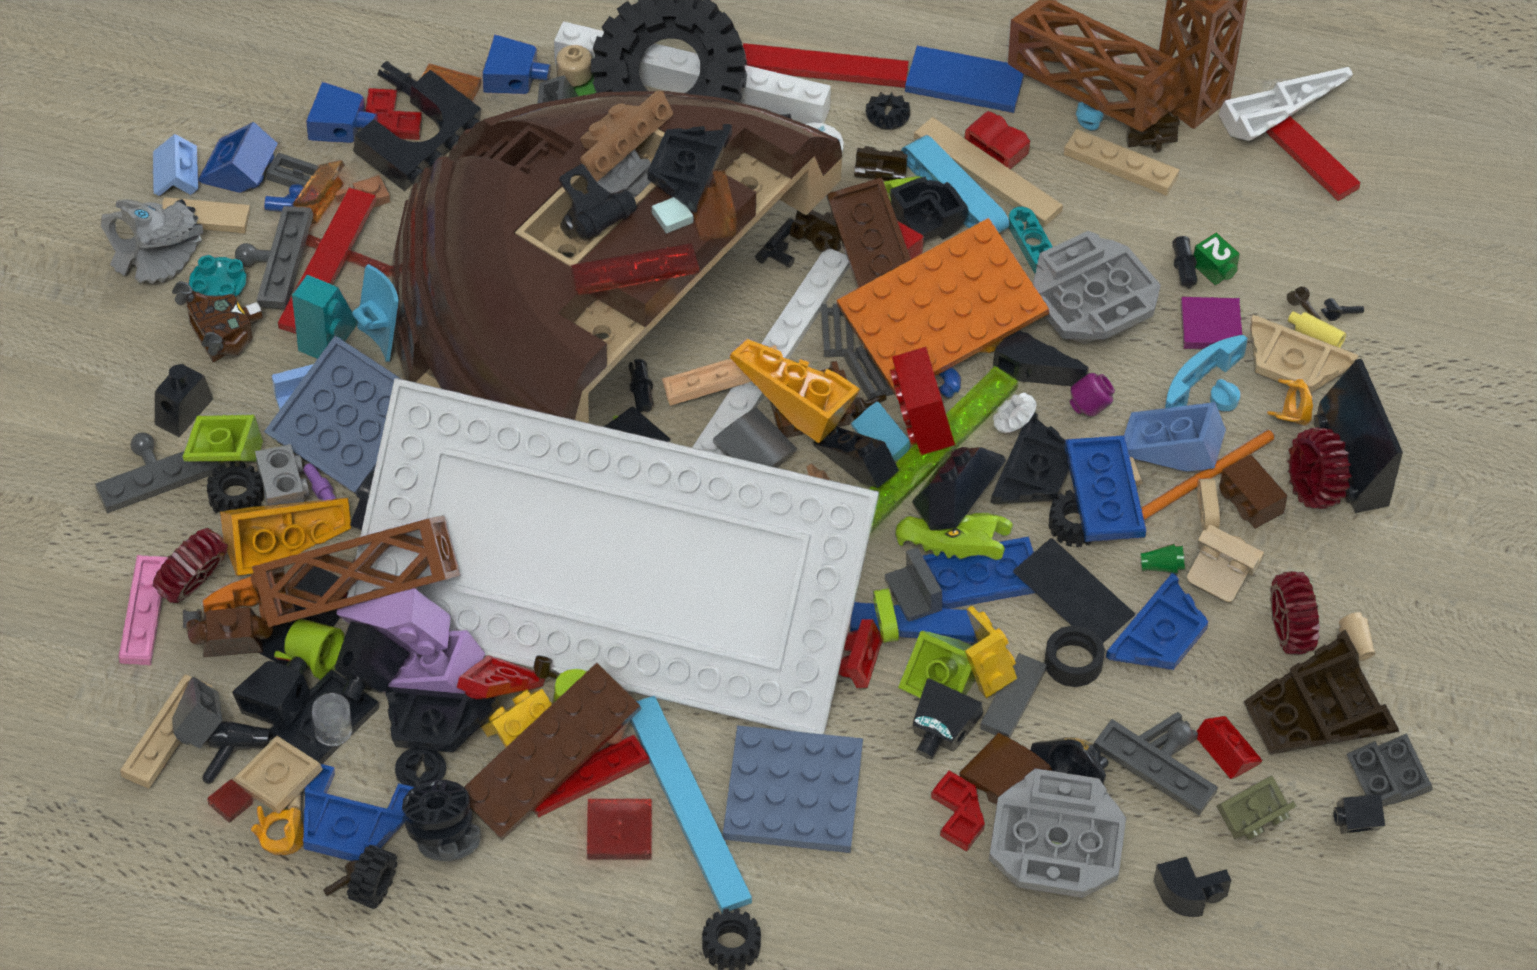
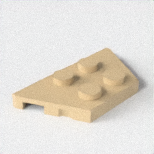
M1252 316L1250 327L1255 373L1276 381L1278 379L1293 381L1303 379L1309 387L1310 393L1346 372L1354 361L1358 359L1357 354L1259 316Z

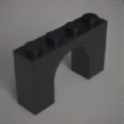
M429 70L412 85L410 103L431 118L438 126L440 131L433 138L422 142L406 141L397 137L373 119L355 135L353 152L403 191H406L414 183L418 184L421 172L426 167L430 169L437 159L444 157L458 144L461 134L465 130L471 129L480 121L482 108L432 70Z

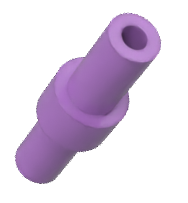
M313 464L305 465L303 472L312 483L311 488L317 498L323 500L336 499L333 494V487L326 478H322Z

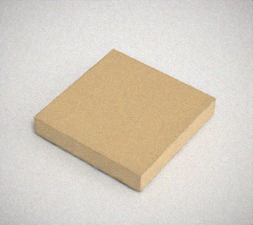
M276 736L232 780L238 788L279 814L323 769L319 762Z

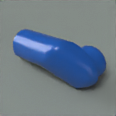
M298 184L291 185L289 194L285 197L266 196L265 210L282 212L283 206H299L304 203L306 198L304 187Z
M951 367L938 374L945 382L939 388V391L945 397L950 399L956 392L960 391L961 377L955 369Z

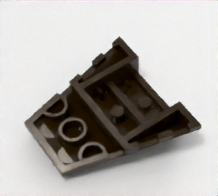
M1346 630L1338 634L1337 639L1326 646L1324 644L1314 651V655L1302 664L1299 662L1291 667L1288 674L1280 679H1274L1244 700V705L1269 754L1399 732V728L1386 704L1380 705L1359 665V654Z

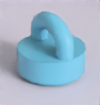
M1083 102L1078 103L1076 110L1077 120L1082 127L1091 131L1099 128L1100 122L1103 121L1104 113Z
M1223 379L1217 380L1216 385L1211 390L1210 403L1215 402L1220 411H1231L1238 406L1240 400L1238 387Z

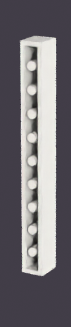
M563 21L554 40L555 64L558 52L569 45L583 46L589 50L592 58H595L593 46L596 37H602L604 31ZM655 43L644 52L639 64V75L643 85L671 92L686 93L696 83L700 73V60L697 53ZM745 65L747 80L746 87L741 88L740 91L742 95L740 103L763 108L777 114H791V119L804 124L825 122L830 109V85Z

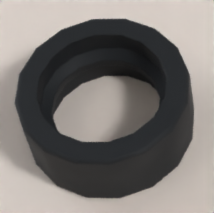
M1062 627L1055 631L1047 641L1044 663L1047 664V673L1054 681L1064 686L1080 687L1088 685L1095 681L1102 671L1105 648L1102 640L1096 633L1085 627ZM1065 646H1080L1089 651L1093 656V660L1090 664L1083 667H1070L1060 662L1056 657V652Z

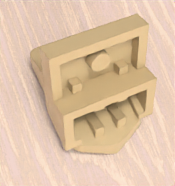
M1209 524L1198 539V549H1200V552L1187 575V581L1225 602H1233L1248 575H1254L1264 557V552L1247 544L1240 537L1232 536Z

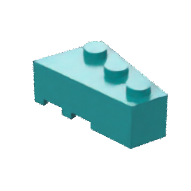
M306 275L292 294L298 351L318 359L334 336L346 341L357 326V320L352 316V310L340 289L334 285Z

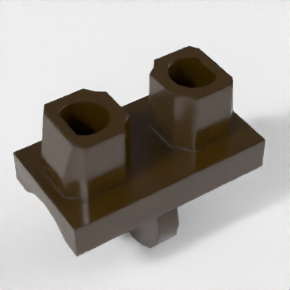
M1168 112L1156 124H1152L1143 132L1128 126L1127 146L1151 145L1154 153L1161 152L1162 144L1178 142L1179 117L1171 116L1170 112Z
M869 146L857 148L854 177L869 179L882 177L884 181L906 178L908 154L898 150H893L892 152L879 151L875 147Z
M797 210L796 218L791 225L790 236L798 240L805 238L822 252L828 248L837 252L840 251L841 239L832 213L826 212L822 215L811 210L805 215Z

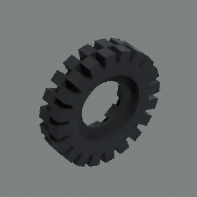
M638 0L633 5L626 1L617 8L619 15L615 19L609 16L601 28L604 34L602 37H596L593 46L595 58H591V73L594 77L593 85L596 93L648 91L639 75V64L644 52L652 44L660 40L678 39L693 47L700 60L698 79L686 94L717 97L740 103L742 99L740 91L741 88L746 87L747 80L745 50L731 19L725 12L719 11L717 4L711 0Z

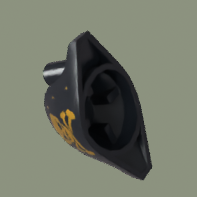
M1063 737L1032 743L1030 751L1049 764L1052 771L1098 778L1103 784L1105 783L1106 773L1104 769L1108 767L1109 762L1105 757L1101 756L1099 749L1092 743L1076 737Z

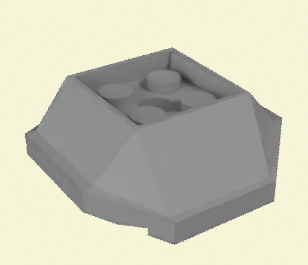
M1086 231L1041 252L1033 281L1034 287L1049 308V314L1044 317L1063 339H1074L1084 345L1096 339L1105 340L1153 317L1161 286L1128 246L1113 240L1099 238L1098 234Z
M1035 768L1022 781L998 797L989 861L1019 888L1083 898L1118 880L1126 817L1115 801L1109 796L1107 789L1100 779ZM1051 840H1060L1063 844H1055Z

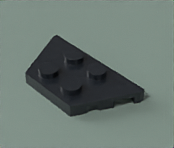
M722 124V130L705 131L704 126L692 127L690 129H666L649 166L647 179L671 197L677 199L689 210L697 213L731 137L732 125Z
M1034 412L1029 422L1022 427L992 493L991 503L1053 501L1054 499L1057 500V495L1060 494L1070 472L1064 447L1065 439L1052 426L1047 428L1040 422L1036 412Z
M388 686L385 689L389 705L387 710L391 722L392 741L395 747L454 753L500 706L497 697L475 699L461 693Z

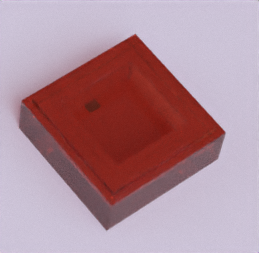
M230 779L207 798L208 805L230 823L253 804V798Z

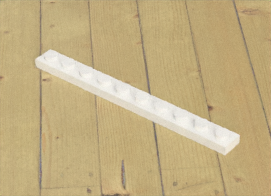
M830 248L821 253L761 343L762 345L768 347L776 345L777 350L781 351L783 357L790 359L819 315L821 304H826L848 271L850 265L846 255ZM753 382L732 387L692 448L725 455L713 443V438L738 418L758 407L765 395Z

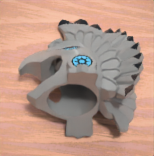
M129 199L116 201V207L120 208L121 211L102 214L101 228L115 250L110 265L123 276L127 275L131 265H136L135 279L140 284L145 281L153 284L157 280L163 283L166 278L172 279L175 273L180 274L183 266H186L190 256L196 250V246L202 241L200 234H203L202 224H197L198 216L195 215L196 210L194 207L186 206L183 199L177 200L166 209H163V205L152 202L141 203ZM117 219L123 220L130 226L134 237L121 239L118 236L115 225Z

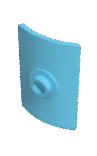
M367 264L364 271L360 306L353 311L352 316L357 320V328L371 337L380 347L385 362H390L399 299L391 281L377 268Z

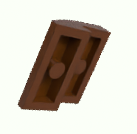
M998 733L959 772V775L974 784L977 789L986 792L988 801L997 805L999 796L1022 781L1035 768L1052 771L1049 764L1028 748Z

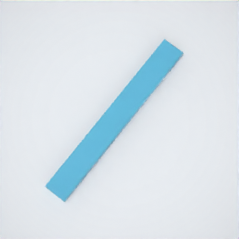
M655 695L636 701L642 709L630 722L643 749L649 756L652 769L721 914H723V909L729 908V911H732L734 908L737 909L751 904V894Z

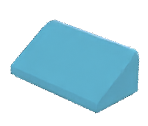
M878 401L867 408L851 423V426L857 433L884 441L894 461L909 454V439Z

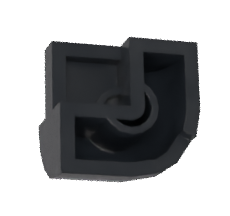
M925 176L890 189L891 204L897 221L923 235V241L939 235L942 240L951 236L962 226L967 218L968 206L955 188L948 182L943 184L938 181L926 180Z

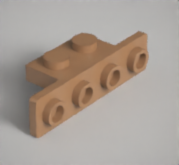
M657 90L640 106L625 104L613 106L604 118L589 127V131L580 138L584 148L589 149L581 156L580 161L585 165L596 182L673 115V111L663 91Z

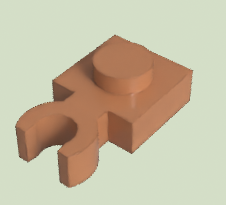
M380 175L352 183L353 189L376 195L374 207L390 203V195ZM342 189L335 193L337 203L342 202L347 189Z

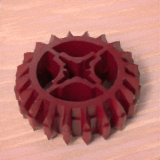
M1315 427L1298 433L1297 438L1292 439L1293 447L1288 449L1290 458L1287 459L1289 463V470L1287 472L1290 473L1291 478L1289 484L1294 487L1293 494L1298 495V501L1304 503L1305 507L1327 509L1328 507L1340 504L1341 499L1346 497L1345 490L1350 488L1348 478L1352 477L1349 473V466L1351 464L1348 463L1347 458L1349 452H1346L1344 449L1345 442L1340 441L1339 434L1327 428Z
M204 528L191 535L186 541H183L156 572L153 587L157 590V593L173 604L183 601L187 596H190L213 575L212 573L224 560L228 550V545L223 541L224 539L211 529Z
M1296 571L1283 572V574L1276 575L1271 583L1270 610L1280 646L1283 647L1286 654L1300 655L1314 651L1320 637V616L1318 615L1316 595L1313 592L1310 579L1304 572Z

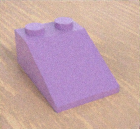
M415 588L337 609V615L350 624L352 621L369 625L408 652L419 655H432L434 652L448 649L451 615Z
M467 630L449 631L448 649L434 652L432 655H419L409 652L407 659L388 687L465 694L464 690L456 688L459 676L484 658L485 652Z

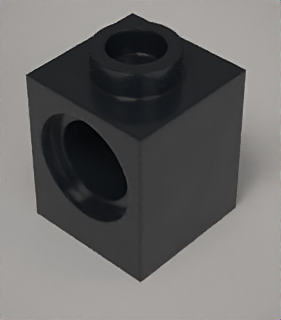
M1381 794L1342 798L1336 802L1337 807L1333 809L1334 822L1336 826H1340L1341 834L1374 831L1385 826Z

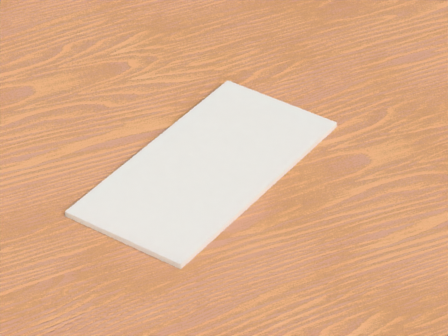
M395 378L360 537L444 515L460 576L416 587L415 589L451 615L449 631L467 630L485 652L484 656L491 655L508 662L533 667L536 656L542 655L553 660L551 669L559 673L569 669L588 671L590 667L598 663L626 691L647 696L655 695V698L789 731L825 734L879 492ZM420 530L405 533L422 539ZM371 543L358 546L356 559ZM391 545L371 567L399 576L419 553ZM430 566L418 578L432 575ZM358 580L348 591L347 598L385 587Z

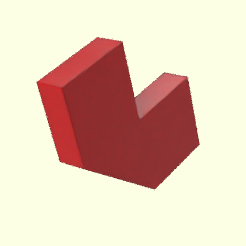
M369 88L366 112L377 114V121L397 137L420 140L422 112L395 111L397 90Z
M948 770L932 790L931 798L954 811V814L941 829L940 836L967 852L983 832L985 822L980 810L976 786Z

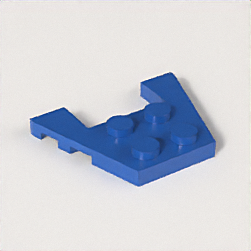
M320 764L323 770L305 787L304 849L353 861L359 860L360 854L364 853V849L369 847V845L381 848L405 823L402 811L403 798L414 787L398 783L390 804L386 809L327 794L335 776V768Z

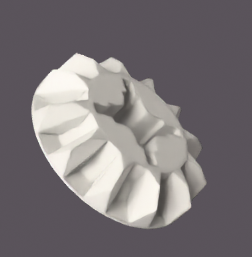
M1024 392L1019 396L1013 395L1008 401L1005 400V403L997 408L998 413L993 416L996 429L1001 433H1009L1026 425L1036 410L1037 404L1035 399Z

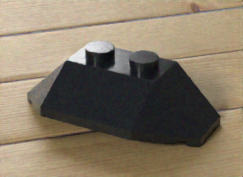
M960 447L951 453L934 471L912 500L913 506L931 531L957 528L1006 462L1004 455L982 447Z

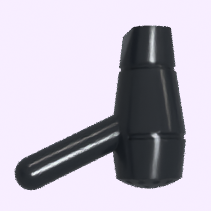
M222 721L207 739L209 747L219 750L204 772L202 780L206 784L213 783L234 750L264 749L269 744V729L232 721Z

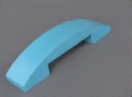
M1240 335L1218 341L1204 348L1188 360L1178 371L1170 385L1165 408L1187 406L1190 388L1216 366L1226 373L1245 356L1248 338Z

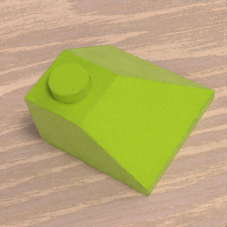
M255 415L197 416L182 456L183 461L256 462L255 451L261 449L263 440Z
M923 630L920 631L898 688L921 698L926 680L930 678L967 695L975 682L974 674L965 650L972 645L959 639Z

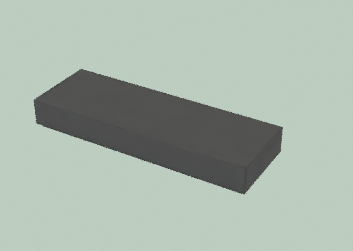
M1018 653L1015 659L1016 665L1013 666L1017 679L997 692L981 721L980 729L993 735L1000 733L1010 738L1047 670V664Z

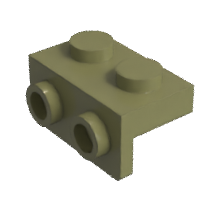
M1272 775L1216 805L1234 840L1242 836H1246L1247 840H1250L1265 832L1262 827L1270 821L1273 826L1291 817L1288 811L1297 807L1294 801L1287 803Z

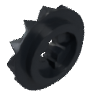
M880 92L878 97L871 96L869 103L866 104V117L873 125L879 128H898L908 121L910 117V104L904 101L903 95L896 97L893 92L889 95H884ZM886 106H891L892 109L888 112V115H885Z
M408 749L396 761V779L401 784L412 787L431 780H442L444 775H446L445 760L438 751ZM421 762H424L425 772L418 778L415 770H418Z

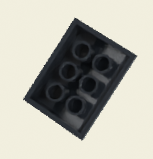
M1362 358L1356 359L1319 402L1317 414L1314 415V426L1332 429L1334 433L1339 434L1340 441L1345 442L1344 449L1346 452H1349L1347 458L1348 463L1351 464L1349 466V473L1352 475V477L1348 478L1350 488L1345 490V499L1347 502H1351L1354 512L1359 513L1389 507L1403 451Z

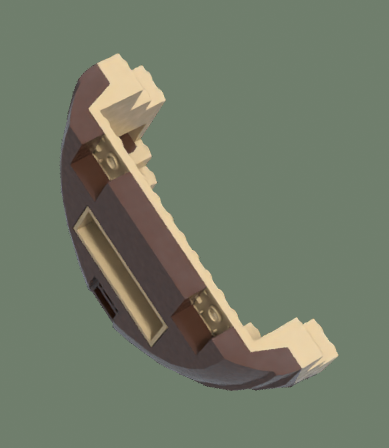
M656 91L594 93L532 104L478 121L471 129L465 130L461 134L458 144L452 148L449 157L444 156L437 159L430 169L426 167L421 172L418 184H413L409 198L404 204L392 260V284L399 299L393 342L404 380L589 423L588 393L778 200L807 215L841 180L842 149L839 139L814 127L763 108L723 98L663 91L673 111V115L635 148L640 159H649L650 163L652 162L666 129H690L692 127L704 126L705 131L722 130V124L732 125L731 137L698 212L695 213L690 210L693 215V223L666 234L652 214V206L673 197L651 182L634 198L637 210L631 213L629 218L626 220L621 219L602 230L598 237L593 236L590 239L575 237L570 239L561 230L560 223L572 207V200L559 182V177L582 164L580 158L589 149L584 148L580 138L589 131V127L604 118L613 106L617 104L640 106ZM573 176L570 180L571 186L575 190L582 191L584 195L588 193L586 190V180L581 176ZM572 252L575 255L567 258L561 253ZM606 333L609 335V337L606 339H599L595 335Z

